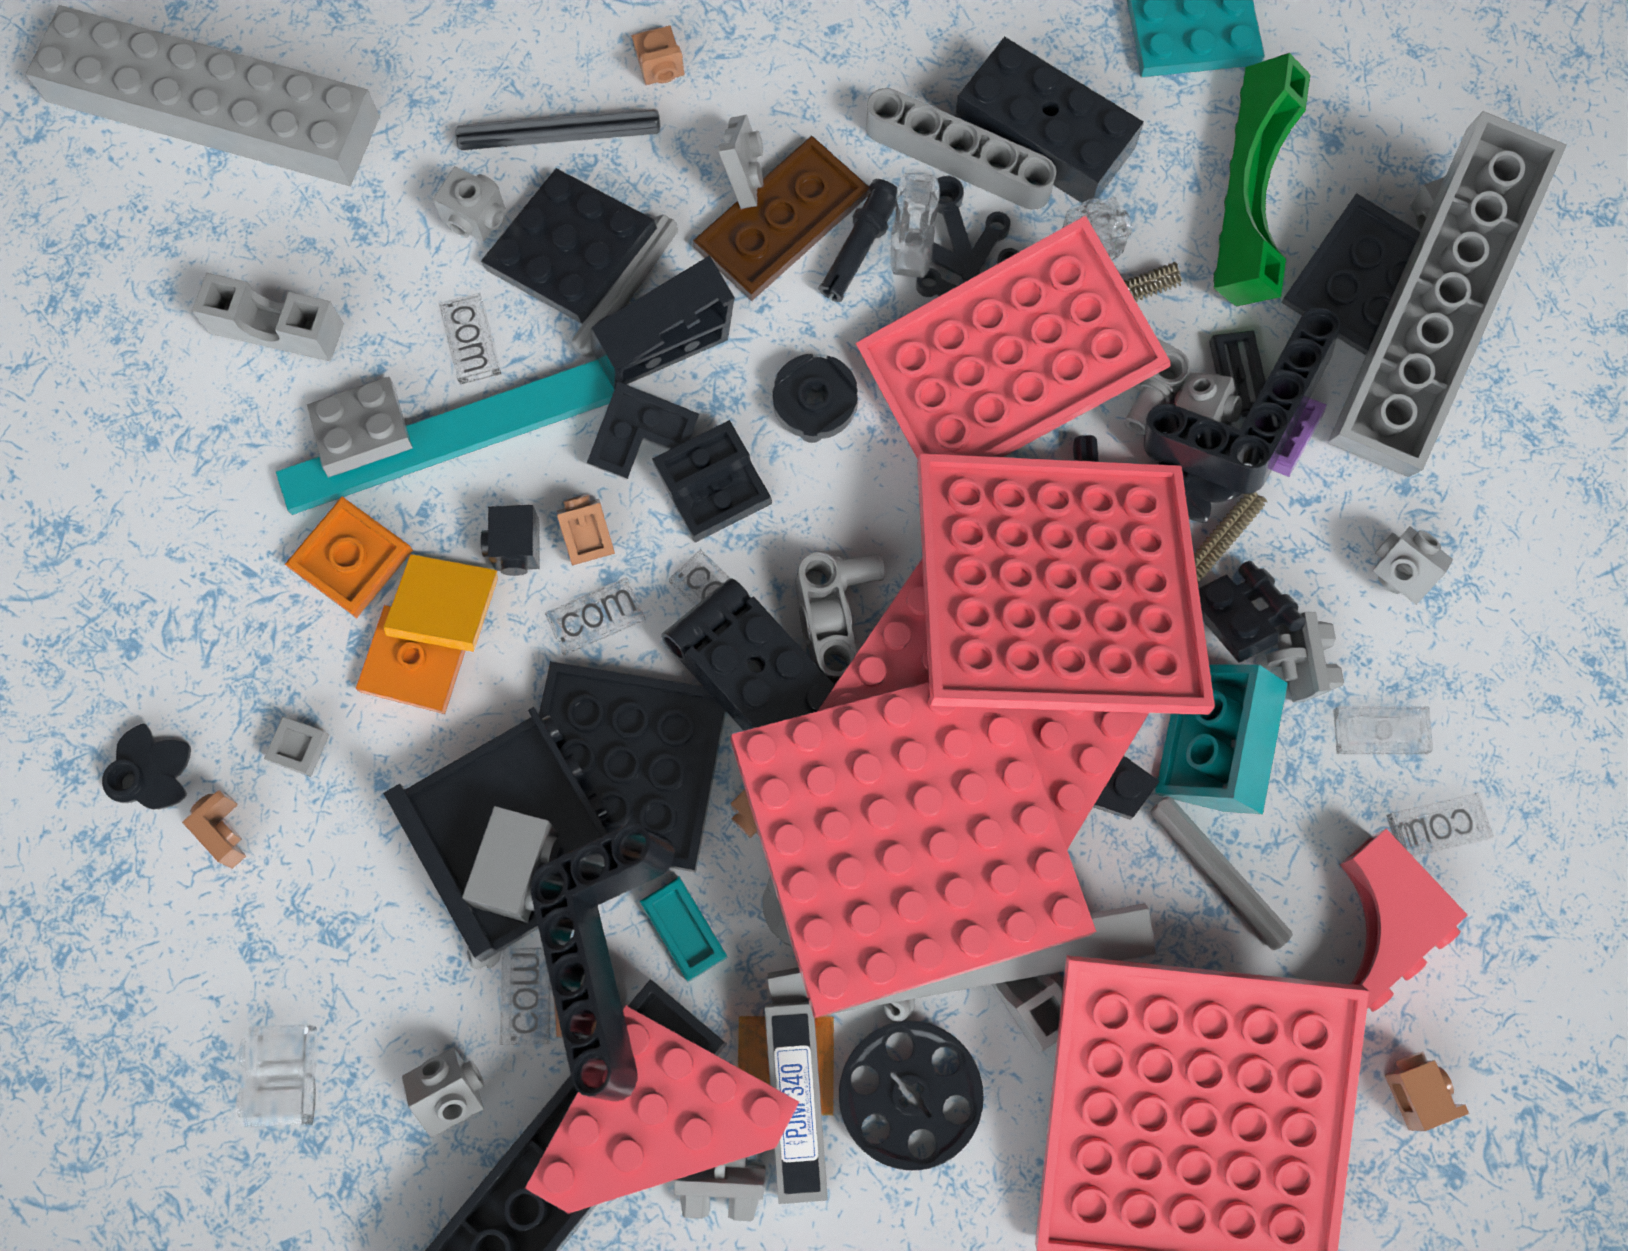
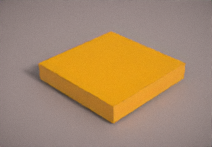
M410 554L384 624L385 635L474 652L498 581L497 570Z

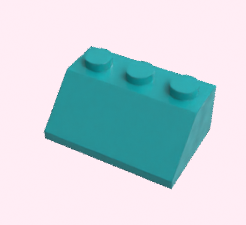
M1209 664L1215 707L1209 715L1171 714L1157 779L1160 782L1156 786L1155 794L1161 797L1169 796L1173 800L1222 812L1263 815L1288 683L1259 664Z

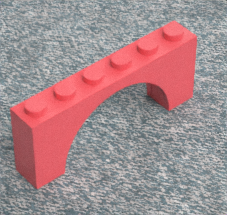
M1387 828L1370 836L1340 864L1356 888L1366 920L1364 955L1359 970L1350 984L1362 985L1369 990L1367 1009L1369 1008L1372 1012L1378 1010L1392 998L1394 993L1390 990V987L1401 977L1407 981L1427 965L1428 962L1423 957L1434 946L1440 950L1451 943L1461 932L1456 926L1468 916Z

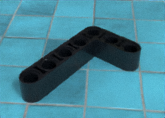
M1321 307L1307 310L1301 316L1240 429L1176 405L1159 404L1153 407L1148 412L1146 418L1143 445L1147 455L1166 465L1182 466V471L1239 493L1249 494L1260 490L1268 479L1332 358L1341 324L1339 317L1335 312Z
M639 824L625 825L544 864L537 869L530 884L532 902L572 1082L575 1089L581 1095L614 1102L622 1101L632 1094L636 1087L638 1076L598 905L663 875L668 871L674 859V847L667 837ZM646 845L645 851H644V853L642 854V856L640 857L641 852H642V849H643L644 846ZM585 974L584 982L581 985L582 977ZM596 1020L595 1030L592 1033V1026ZM607 1068V1077L603 1083V1074Z

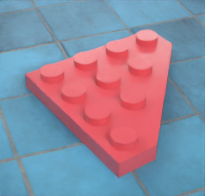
M625 1005L623 1013L638 1076L634 1091L626 1099L617 1102L588 1097L578 1092L525 1189L563 1211L572 1213L777 1147L799 1101ZM607 1068L603 1074V1083L607 1077Z

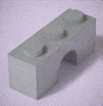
M207 272L192 312L210 334L330 362L344 325L331 301L288 292L285 303H280L261 296L246 281Z

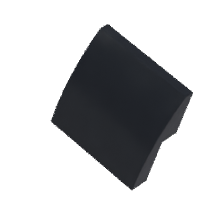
M730 420L652 458L653 464L695 543L772 504L771 496L751 463L750 454Z

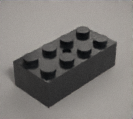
M1005 36L959 93L955 117L1050 159L1056 167L1054 186L1089 208L1093 206L1135 150L1144 121Z

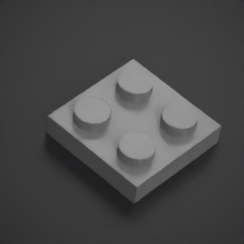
M390 376L307 404L321 464L328 477L412 449L396 389Z

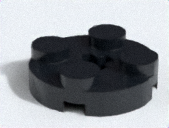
M804 354L787 362L777 373L774 382L775 386L772 391L774 413L781 425L790 433L800 436L806 442L815 443L821 439L837 435L853 420L858 408L857 381L852 371L839 359L828 355L826 359L813 357V354ZM812 389L817 393L823 390L826 393L823 396V403L819 405L807 403L808 395L806 391Z

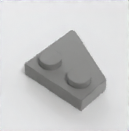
M747 115L731 117L728 129L725 130L723 135L725 143L719 144L718 152L740 208L757 206V188L763 187L762 171L757 161V157L763 156L761 135L759 131L752 130Z

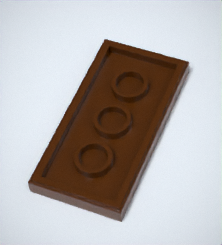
M810 136L763 178V187L757 188V206L741 209L737 201L693 240V246L703 257L706 258L710 255L718 270L745 296L753 301L861 204L870 194L869 186L816 138Z

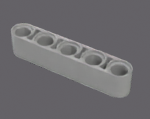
M881 88L869 96L866 129L870 138L876 142L1030 210L1040 209L1049 202L1056 177V167L1047 157L894 89ZM881 114H887V115H890L891 117L884 118V117H880L879 115H881ZM923 130L927 131L928 134H919L916 131ZM962 147L966 149V151H957L953 148ZM997 163V164H1001V165L1004 166V167H1003V168H995V167L991 166L990 164ZM1036 180L1042 183V185H1034L1028 181Z

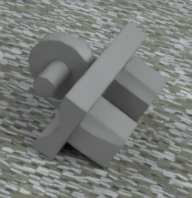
M1316 612L1301 613L1305 618V624L1295 632L1290 631L1284 623L1279 625V650L1266 656L1268 666L1282 667L1284 681H1289L1292 702L1308 701L1344 684L1342 668L1338 664H1326L1323 650L1333 647L1336 640L1334 626L1332 623L1318 621Z
M742 1158L674 1180V1195H680L683 1217L699 1219L708 1217L710 1197L729 1198L728 1218L735 1221L754 1220L758 1200H763L766 1166L746 1165V1158Z

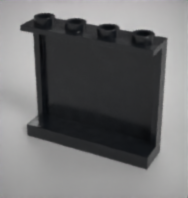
M534 707L528 710L531 715L529 719L407 789L399 783L383 793L473 957L480 962L487 960L538 929L535 911H531L528 922L474 908L462 898L494 806L549 821L558 832L556 837L560 839L556 858L608 834L601 823L609 818L606 810L595 793L586 797L578 783L586 778L573 754L565 758L562 756L555 744L563 739L550 715L541 719Z

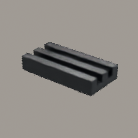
M1251 330L1212 335L1209 344L1215 372L1222 376L1231 377L1224 344H1227L1237 394L1242 399L1241 415L1243 418L1247 417L1255 402L1250 400L1238 343H1244L1254 393L1257 399L1266 380L1255 332Z

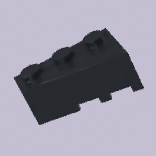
M709 255L614 314L599 320L591 327V350L615 390L618 381L624 384L632 383L727 341L735 297Z

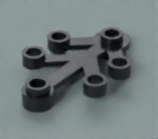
M942 176L932 183L929 200L933 209L943 215L954 252L931 241L929 236L922 231H913L907 235L904 251L910 259L922 260L927 258L961 276L963 282H966L980 274V269L996 243L1008 236L1011 221L1007 214L1000 211L989 214L986 218L984 231L972 249L959 210L963 201L964 187L957 178ZM942 196H949L952 198L953 201L944 202L941 201L939 198ZM998 222L1005 228L995 230L991 227V224ZM916 241L921 242L924 248L916 250L910 244ZM1013 248L1002 250L998 255L996 265L1019 253V251ZM924 268L918 272L916 277V290L924 297L941 296L957 287V285L942 279L941 274L934 268ZM925 278H931L936 284L928 287L923 285L921 281Z

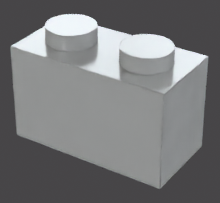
M494 806L462 898L474 908L528 922L531 911H534L530 891L532 877L537 869L556 859L560 846V839L556 837L557 830L547 820Z

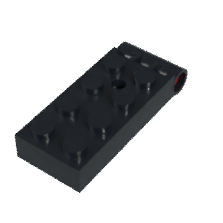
M733 578L726 580L661 634L662 640L669 651L685 665L743 731L817 712L835 686L754 596L750 597L745 588ZM747 663H756L759 665L761 672L751 671Z

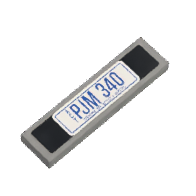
M809 1001L765 1004L770 1086L799 1101L791 1120L775 1148L779 1204L828 1201L815 1018L813 1017Z

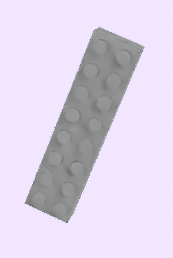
M62 5L58 6L26 72L27 77L49 103L350 187L380 118L368 89Z
M1482 111L1468 126L1327 443L1407 477L1424 469L1567 144L1485 111Z

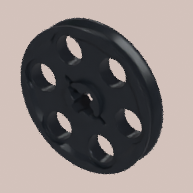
M902 1021L888 1024L875 1030L855 1047L845 1063L841 1074L839 1106L843 1122L851 1138L871 1158L881 1164L899 1170L918 1171L930 1169L955 1157L973 1137L983 1110V1084L979 1069L972 1055L955 1036L929 1023ZM895 1033L906 1034L913 1043L912 1055L905 1061L893 1060L886 1051L887 1040ZM939 1048H950L958 1056V1068L950 1076L938 1074L932 1066V1056ZM861 1066L873 1068L879 1078L876 1090L868 1095L859 1094L851 1084V1076L854 1070ZM891 1073H894L902 1083L905 1082L908 1086H913L916 1083L921 1085L923 1090L918 1096L922 1101V1106L931 1114L929 1118L920 1107L916 1108L913 1104L903 1107L899 1103L903 1093L899 1089L900 1085L891 1077ZM954 1095L965 1098L970 1106L968 1119L959 1125L948 1122L943 1113V1106L946 1100ZM873 1114L882 1115L886 1118L890 1127L886 1140L878 1144L870 1143L862 1134L864 1120ZM919 1129L929 1131L936 1140L934 1152L925 1159L915 1157L908 1148L911 1134Z

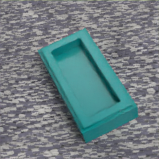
M680 876L640 900L641 905L688 983L728 958Z

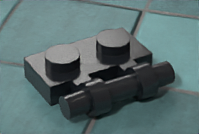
M1246 561L1238 570L1239 574L1245 579V582L1236 585L1226 574L1198 588L1203 622L1238 663L1278 644V631L1275 627L1284 623L1290 631L1295 632L1305 624V618L1298 612L1299 606L1288 594H1282L1275 587V579L1264 568L1259 569L1252 561ZM1260 597L1268 605L1267 608L1261 611L1252 603V601Z

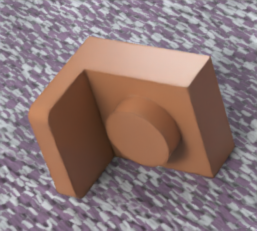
M671 25L631 35L645 85L667 83L676 77L685 75L680 46L676 44Z
M589 494L563 501L565 508L557 510V517L572 566L615 554L600 500L590 501Z
M219 790L214 794H207L200 798L190 810L191 815L182 823L217 862L233 869L246 855L237 846L242 838L222 819L238 804L232 797Z

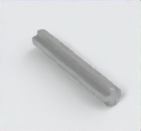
M664 214L656 218L654 221L657 227L656 231L573 337L571 343L577 352L586 357L593 355L591 350V327L602 318L612 315L627 306L677 234V223Z
M1167 796L1152 808L1150 812L1153 818L1272 950L1283 947L1293 936L1292 931L1173 798Z

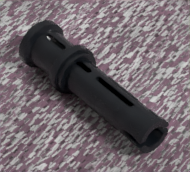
M873 179L869 186L870 194L863 207L856 209L852 216L854 227L826 277L818 287L819 292L829 299L833 292L832 301L841 302L843 300L846 290L875 238H881V236L885 235L889 228L887 221L895 207L902 205L905 199L903 192L889 181Z

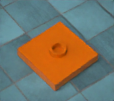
M341 497L287 560L285 565L357 619L412 553L413 549L344 497Z
M384 605L356 690L371 696L445 714L466 650L386 636L384 624L391 606Z

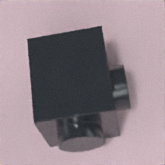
M533 505L488 507V530L481 531V551L483 557H488L494 569L501 571L504 575L520 576L526 574L530 569H540V524Z

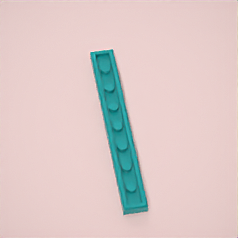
M594 360L408 425L406 427L412 449L328 477L324 471L319 456L276 471L277 479L287 510L291 515L608 405L614 388L598 360Z

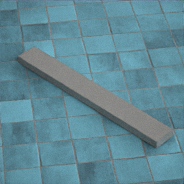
M1146 903L1090 913L1096 932L1090 936L834 1013L1065 971L1066 955L1118 961L1154 955L1156 950L1149 908ZM799 967L768 973V984L773 1004L808 1001Z

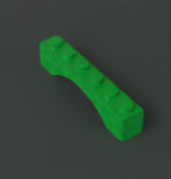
M1290 53L1245 67L1243 86L1240 89L1241 101L1238 121L1235 124L1233 156L1229 164L1230 177L1227 195L1224 199L1223 226L1219 235L1217 267L1213 275L1214 289L1236 307L1279 298L1282 295L1286 258L1276 247L1269 232L1266 217V191L1271 170L1279 150L1294 125L1306 111L1311 76Z

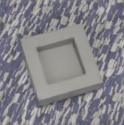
M282 716L264 759L270 763L311 777L329 734L323 730Z

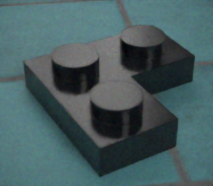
M618 381L586 464L627 480L642 440L670 450L690 440L699 413Z

